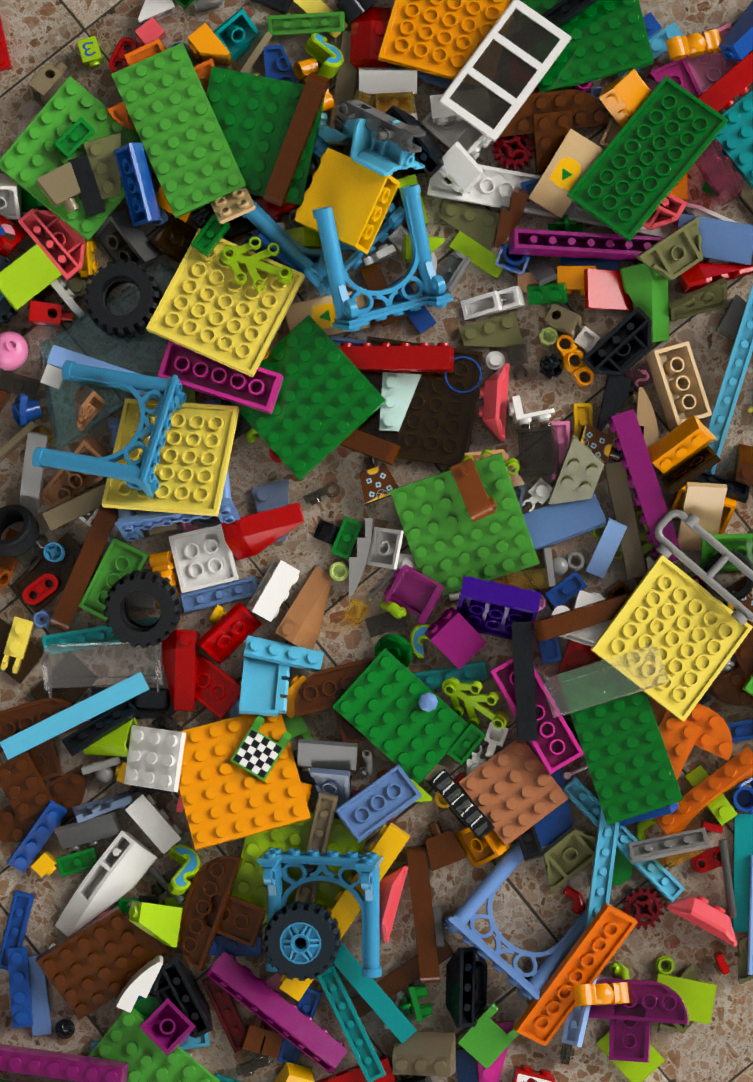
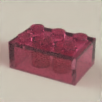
M716 139L712 141L695 164L722 207L742 195L743 185L741 182L743 180L738 172L734 173L728 155L724 157L722 145Z

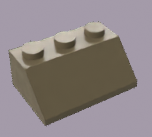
M416 1031L403 1044L396 1037L392 1054L393 1074L451 1077L456 1072L455 1032Z

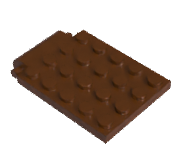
M132 901L127 904L129 908L132 905ZM118 906L36 957L38 965L79 1020L118 996L130 978L149 961L153 960L154 957L159 954L166 956L170 952L168 950L169 946H165L129 921V910L123 914Z

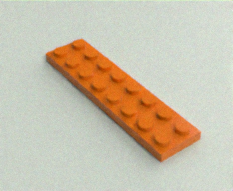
M605 902L543 986L539 994L540 998L532 1001L513 1027L515 1031L546 1046L575 1008L573 986L592 984L638 923L636 919Z

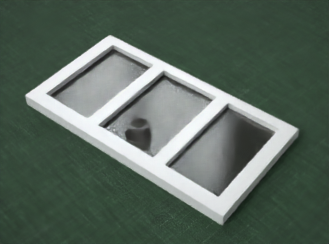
M512 0L438 102L496 142L572 37L520 0Z

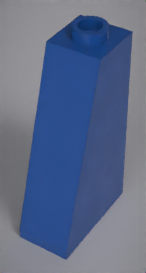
M753 1L719 45L727 61L742 60L753 50Z

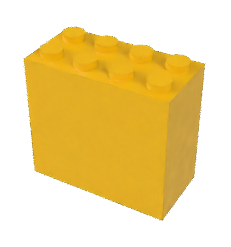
M327 148L326 152L321 156L318 170L312 176L310 187L304 193L303 203L296 211L295 221L319 233L317 221L314 219L312 210L332 206L339 242L368 255L400 182L391 175L382 176L356 163L351 157Z

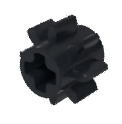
M553 353L551 356H545L540 361L541 369L539 372L549 379L552 376L558 377L563 371V360Z

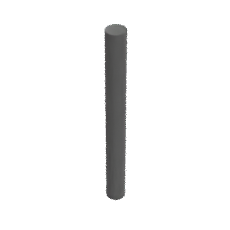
M720 839L718 841L729 917L737 918L726 839Z

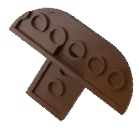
M561 89L535 92L530 94L499 137L533 133L536 172L542 173L570 129L608 125V118L602 104L585 91ZM507 103L501 113L498 114L494 128L511 107V104Z
M747 620V623L753 627V622ZM752 628L733 654L739 667L716 678L708 688L711 695L726 704L735 706L753 704V696L742 689L753 673Z
M374 658L362 659L323 669L311 675L302 684L297 693L295 716L299 717L333 708L331 705ZM334 709L342 742L357 743L368 740Z
M45 698L0 711V742L74 704L59 698ZM85 721L61 734L78 730L81 727L88 724V721ZM54 738L27 750L44 780L63 775Z
M28 751L0 765V786L10 802L8 806L0 809V841L21 842L50 799L67 809V813L62 820L73 814L72 807L82 803L86 791V774L83 775L81 771L83 766L80 765L46 784Z
M221 856L205 863L194 876L183 905L177 944L179 943L185 960L200 971L205 966L216 933L254 947L268 910L231 895L243 860L241 857Z

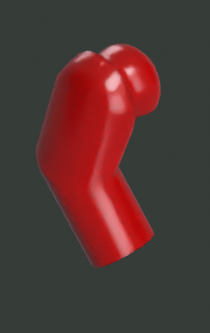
M567 885L563 894L572 899V911L575 914H580L585 910L583 895Z

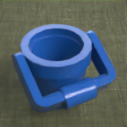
M508 242L506 245H501L495 263L505 271L524 274L531 255L509 254ZM502 251L503 257L507 263L499 261ZM525 262L523 269L516 267V265Z
M24 393L19 394L15 398V403L11 405L13 418L19 427H24L30 421H35L42 417V411L37 400H28V395Z
M749 778L736 785L737 789L732 795V801L738 810L748 812L750 815L753 814V778Z

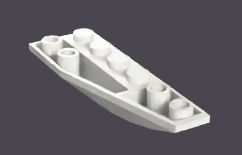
M121 831L82 881L55 926L67 937L85 927L132 890L158 857L133 835Z

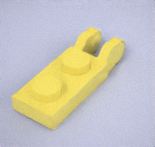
M14 617L4 650L5 655L2 660L1 670H6L10 656L16 657L12 673H18L34 626L33 621Z

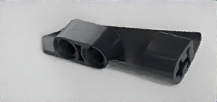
M93 686L91 696L109 687ZM149 687L150 690L130 699L140 714L135 717L136 719L173 716L176 712L174 711L170 692L167 688ZM101 713V714H99V715H97V716L91 718V721H93L94 719L98 718L99 716H101V715L104 714V713Z

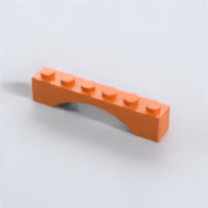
M746 747L684 795V801L678 802L679 807L671 814L654 818L665 835L680 833L714 799L730 788L753 776V752Z

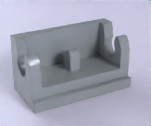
M456 250L451 253L438 274L443 277L446 293H450V295L472 259Z

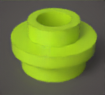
M662 955L655 961V969L660 974L669 975L675 968L673 959L667 955ZM662 962L668 963L667 968L661 967Z

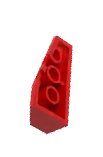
M697 263L678 276L682 294L701 289L724 277L729 281L753 274V265Z
M299 502L240 517V520H235L233 523H221L225 542L237 560L259 554L263 549L272 545L280 537L305 521Z
M174 630L168 638L160 643V654L174 711L194 712L199 657L197 641L200 639V634L196 630Z

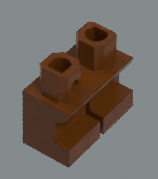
M253 1015L250 1025L246 1024L243 1040L241 1039L239 1047L278 1058L283 1036L270 1026L268 1030L263 1029L264 1021L257 1015Z

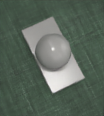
M551 547L543 548L546 586L554 587L556 586L555 575H564L568 570V563L562 557H554L552 559Z
M113 756L84 765L81 768L82 774L95 772L97 781L107 784L114 778V770L111 766L121 764L122 758L121 756Z

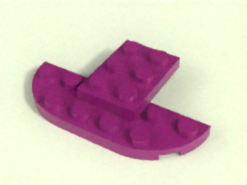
M626 979L597 980L596 984L627 982L630 1003L591 1005L588 1018L610 1019L609 1060L649 1063L651 1022L689 1025V1015L685 1003L673 989L662 983Z

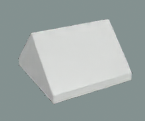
M374 527L367 565L397 570L404 531Z

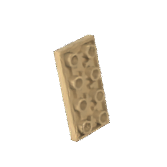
M687 482L682 511L687 515L691 512L700 519L698 524L711 535L718 534L727 484ZM680 519L677 539L681 550L700 551L701 536Z

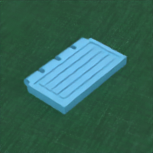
M244 656L239 713L278 717V713L285 714L287 711V699L280 697H288L289 681L282 679H289L290 666Z

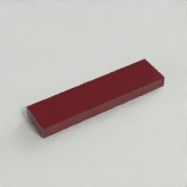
M209 977L202 980V984L234 1053L242 1050L239 1045L244 1037L245 1025L231 995Z

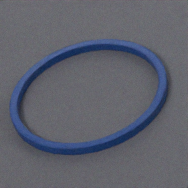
M459 356L454 358V361L460 358H466L472 360L478 366L480 371L479 382L471 390L458 391L448 383L446 375L447 372H445V381L453 391L458 393H469L475 390L480 384L482 378V371L479 364L474 359L467 356Z

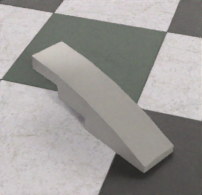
M28 432L19 505L26 507L31 513L38 514L46 466L43 468L34 467L32 455L36 447L47 448L48 435Z
M365 518V538H357V557H349V597H353L368 560L372 540L373 518Z

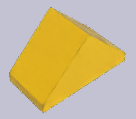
M286 1062L274 1082H315L311 1068Z

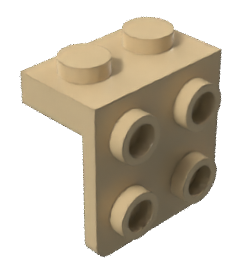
M246 187L211 202V206L220 224H224L256 208Z

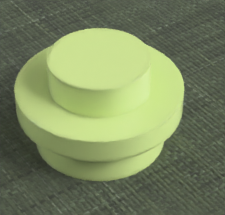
M335 562L331 565L329 573L333 580L343 581L347 578L349 569L345 563Z

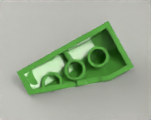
M644 263L620 269L623 289L626 294H629L633 302V309L639 307L652 320L651 343L669 341L668 279Z

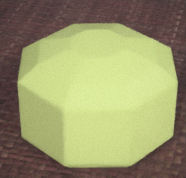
M550 326L543 328L539 334L540 342L547 347L554 345L558 339L557 330Z

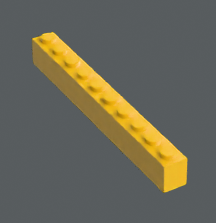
M393 823L382 827L378 833L381 836L377 842L373 841L367 850L377 853L378 856H383V861L379 866V882L410 838L408 833ZM356 872L355 875L351 873L347 881L350 883L359 879L358 873ZM360 883L356 888L364 897V890H362ZM340 889L334 898L337 902L333 908L331 906L327 908L332 913V918H336L338 922L337 927L341 932L340 940L361 910L358 901L347 889L344 891ZM283 973L279 979L281 982L279 989L299 1002L314 979L306 978L305 981H299L298 978H294L291 980L287 978L288 975Z

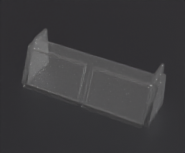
M121 641L106 642L105 644H101V642L50 644L48 647H44L41 664L44 689L48 690L49 698H51L52 688L113 686L142 672L147 684H156L157 693H159L160 685H163L164 678L162 642L155 646L149 645L147 648H141V645L132 647L129 642L124 644Z
M650 643V646L551 677L545 676L547 683H544L543 686L553 718L663 685L669 682L658 648L654 649L652 643Z

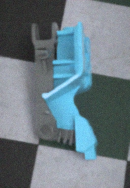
M353 99L340 102L337 106L338 116H335L336 120H333L335 128L324 125L323 128L319 129L318 136L326 142L343 143L352 141L350 152L352 160L382 176L392 175L397 170H407L410 167L415 170L425 168L424 164L414 160L415 153L421 152L422 148L414 144L412 140L413 136H426V131L422 130L418 125H408L360 100Z

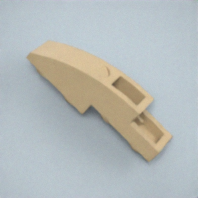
M638 387L636 392H633L632 403H635V413L648 449L659 441L658 425L648 395L643 387Z

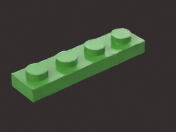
M343 11L267 16L268 32L272 36L345 32V13Z

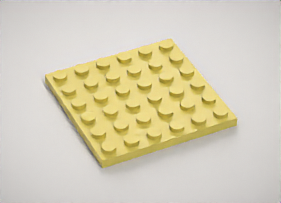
M200 228L198 229V231H197V233H196L194 239L196 238V236L200 233V231H201L202 229H200ZM222 238L207 257L192 248L190 244L146 329L155 335L250 377H254L305 278V274L292 269V281L283 284L278 280V276L257 269L260 278L265 281V289L256 291L246 265L238 263L241 271L247 276V282L239 285L235 281V274L231 266L223 263L220 258V252L225 246L232 245L237 248L239 245ZM248 251L242 255L249 257L256 253ZM228 252L226 254V256L231 257L233 255L232 252ZM269 258L261 260L264 263L279 268L285 266ZM283 271L281 274L286 276L288 272ZM239 276L237 279L241 281L244 279V276ZM262 282L256 283L257 287H261L263 285Z
M125 399L113 454L124 448L137 431L140 421V407L137 399ZM149 400L145 406L149 410L155 409L159 401ZM199 403L182 404L180 411L176 410L172 413L171 427L166 431V442L164 447H161L159 453L160 461L154 469V473L159 480V487L154 492L153 498H149L143 490H135L128 487L126 481L107 477L101 503L103 508L218 517L239 415V407ZM149 416L152 425H154L157 416ZM150 436L143 441L146 447L148 445ZM137 448L129 454L130 460H139L143 449ZM125 457L116 462L127 464Z
M660 555L590 650L675 717L684 722L753 627L747 622L744 625L737 622L731 616L734 611L716 599V597H713L710 592L666 557Z

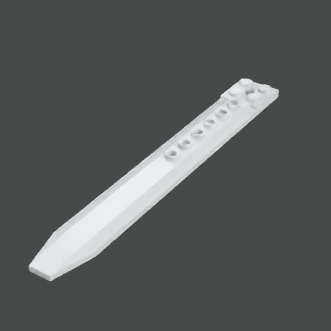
M478 164L483 169L481 179L463 195L460 191L456 192L450 184H447V181L444 180V177L439 172L430 178L427 195L501 208V206L509 207L512 188L521 189V182L539 179L541 176ZM532 201L526 202L524 213L559 219ZM574 201L571 202L564 214L568 215L569 220H576L578 223L609 228ZM690 203L686 205L695 216L736 222L703 206ZM673 222L653 230L642 226L637 234L666 237L678 227Z

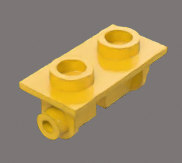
M92 238L89 241L84 239L86 247L83 267L78 271L80 278H87L88 275L91 276L92 274L96 276V272H98V263L95 260L97 246Z

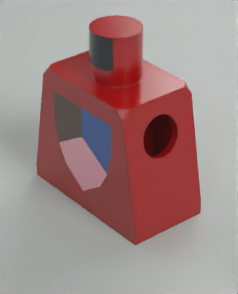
M1 214L0 255L7 258L20 246L28 233Z
M30 301L29 325L60 327V322L72 323L73 312L62 311V305ZM55 313L56 317L50 318L48 314Z

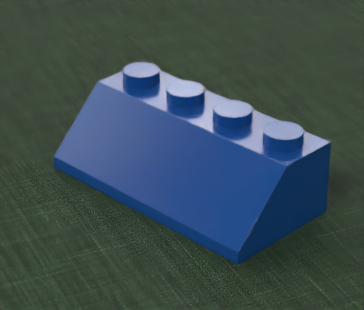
M128 143L115 149L114 154L133 227L162 220V212L157 203V192L151 180L152 172L147 164V154L143 144Z

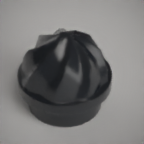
M61 1019L55 1026V1032L58 1037L68 1039L74 1034L75 1025L69 1019Z

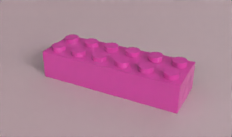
M171 341L168 342L157 377L169 379V377H173V374H175L182 383V387L271 415L284 379L282 374L258 367L254 377H250Z
M513 657L488 672L516 718ZM534 668L538 741L529 742L547 772L552 774L584 755V752Z

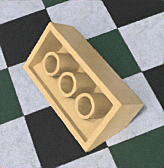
M689 341L655 350L646 355L669 429L679 426L693 414L699 420L712 416Z

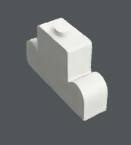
M579 591L575 597L572 609L607 598H604L599 593L593 592L591 594ZM563 605L557 606L550 616L569 611L570 609ZM612 620L559 637L592 647Z

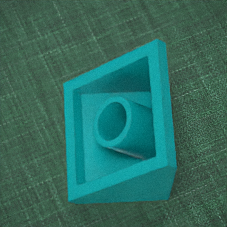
M242 7L213 31L230 52L233 62L247 51L259 33Z

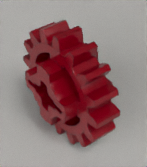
M528 134L499 137L493 143L492 153L496 154L494 160H500L499 166L504 164L506 165L505 169L508 170L509 167H512V170L515 171L516 167L522 170L524 164L529 165V159L533 158L534 154L532 152H534L535 148L530 146L533 140H527Z
M639 886L637 892L631 889L632 895L625 894L628 900L622 901L626 908L621 909V911L636 919L638 922L636 929L639 930L643 926L647 930L648 925L654 928V921L660 923L661 920L658 916L664 915L660 911V908L665 907L664 904L659 903L662 900L661 896L655 897L657 892L654 890L650 893L649 887H646L645 891H643ZM646 895L644 899H636L638 896ZM653 901L655 902L656 906L655 913L652 911L651 906L653 904ZM636 903L642 906L645 905V907L650 913H647L646 911L640 912V908ZM631 904L634 906L633 915L630 913ZM644 917H649V918H650V919H648V920H646V921H639V920H641V918H644Z

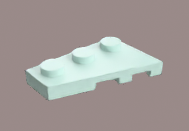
M383 372L381 395L387 401L380 409L379 431L399 432L422 374Z

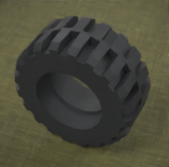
M118 260L117 264L111 261L107 263L108 267H99L97 269L99 273L96 276L92 274L89 278L92 281L91 284H86L85 287L87 294L84 295V301L87 303L85 308L92 321L102 331H105L110 336L115 335L117 338L123 339L124 336L134 338L136 333H139V335L144 334V329L160 303V299H162V292L159 290L157 281L145 267L137 265L130 260L128 263L124 260ZM130 283L136 285L141 293L138 306L126 315L117 316L110 313L107 308L109 293L120 284Z
M137 570L126 574L107 593L108 597L104 602L106 606L104 617L108 619L106 621L107 627H112L113 631L111 633L114 636L118 635L121 637L120 641L122 643L129 642L132 647L141 645V648H147L149 645L155 646L168 638L180 621V614L182 613L180 602L182 600L181 596L176 593L178 590L176 586H172L169 583L171 580L167 577L165 579L162 578L161 573H151L150 570H143L142 572ZM144 591L156 598L161 609L160 617L156 623L150 626H142L131 620L126 611V600L132 593Z

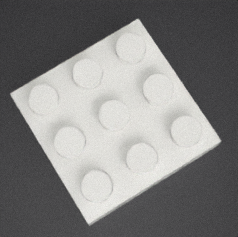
M221 524L168 536L181 593L239 580L233 552L225 542Z
M132 725L124 784L178 792L186 733Z

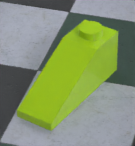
M698 765L684 775L692 788H695L709 777L701 765ZM721 794L706 806L721 826L738 815L724 794Z

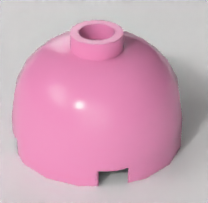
M4 331L0 333V368H3L5 371H15L21 368L27 360L29 354L28 343L19 333Z

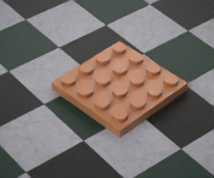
M517 739L458 782L463 791L495 827L493 829L505 846L509 845L569 799L525 741L518 742Z

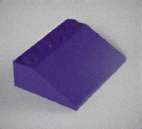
M464 576L456 610L478 633L512 640L511 622L531 621L533 630L532 622L536 620L541 593L531 589L517 588L513 585H504L494 581Z

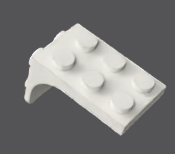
M430 112L421 122V125L446 148L450 149L458 141L474 160L479 157L482 147L486 149L493 141L466 121L456 122L454 120L448 121L449 123L445 125H437V123L432 122Z

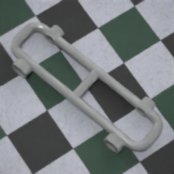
M675 509L666 513L655 527V537L660 543L655 550L667 559L673 554L736 609L731 616L741 625H744L747 620L753 622V613L713 579L728 560L752 581L753 571L698 524L700 519L692 512L687 515L685 512ZM675 517L680 518L687 526L722 554L707 573L663 535L662 531L671 519Z

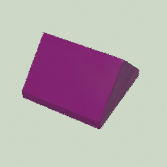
M167 998L139 1028L168 1056L176 1048L184 1044L196 1026Z

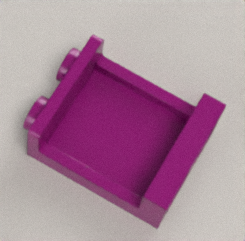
M405 564L401 569L397 568L392 577L395 581L392 585L389 584L384 592V595H386L384 602L388 603V601H391L400 607H405L407 611L419 617L418 622L425 625L446 587Z
M453 607L445 610L441 617L431 624L424 633L459 670L487 643Z

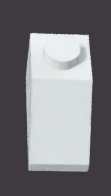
M145 0L138 17L139 23L142 26L152 17L156 21L177 13L172 0Z

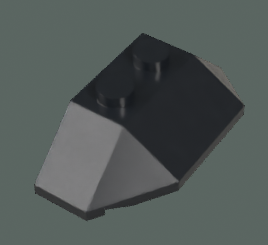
M393 105L387 110L386 114L408 125H418L422 130L426 131L415 117ZM426 132V136H413L412 140L414 144L422 148L421 152L415 153L414 160L424 164L425 168L415 170L410 167L407 170L403 169L407 175L415 174L418 177L432 178L444 166L440 147Z
M639 307L635 308L590 350L581 361L594 374L623 376L651 350L652 320Z
M476 947L458 948L446 965V1007L456 1028L475 1027L478 1018L487 1004V963L477 954L478 949Z
M177 958L162 965L153 991L159 1004L161 1005L168 998L196 1026L190 1034L193 1038L213 1030L209 1005L191 970Z

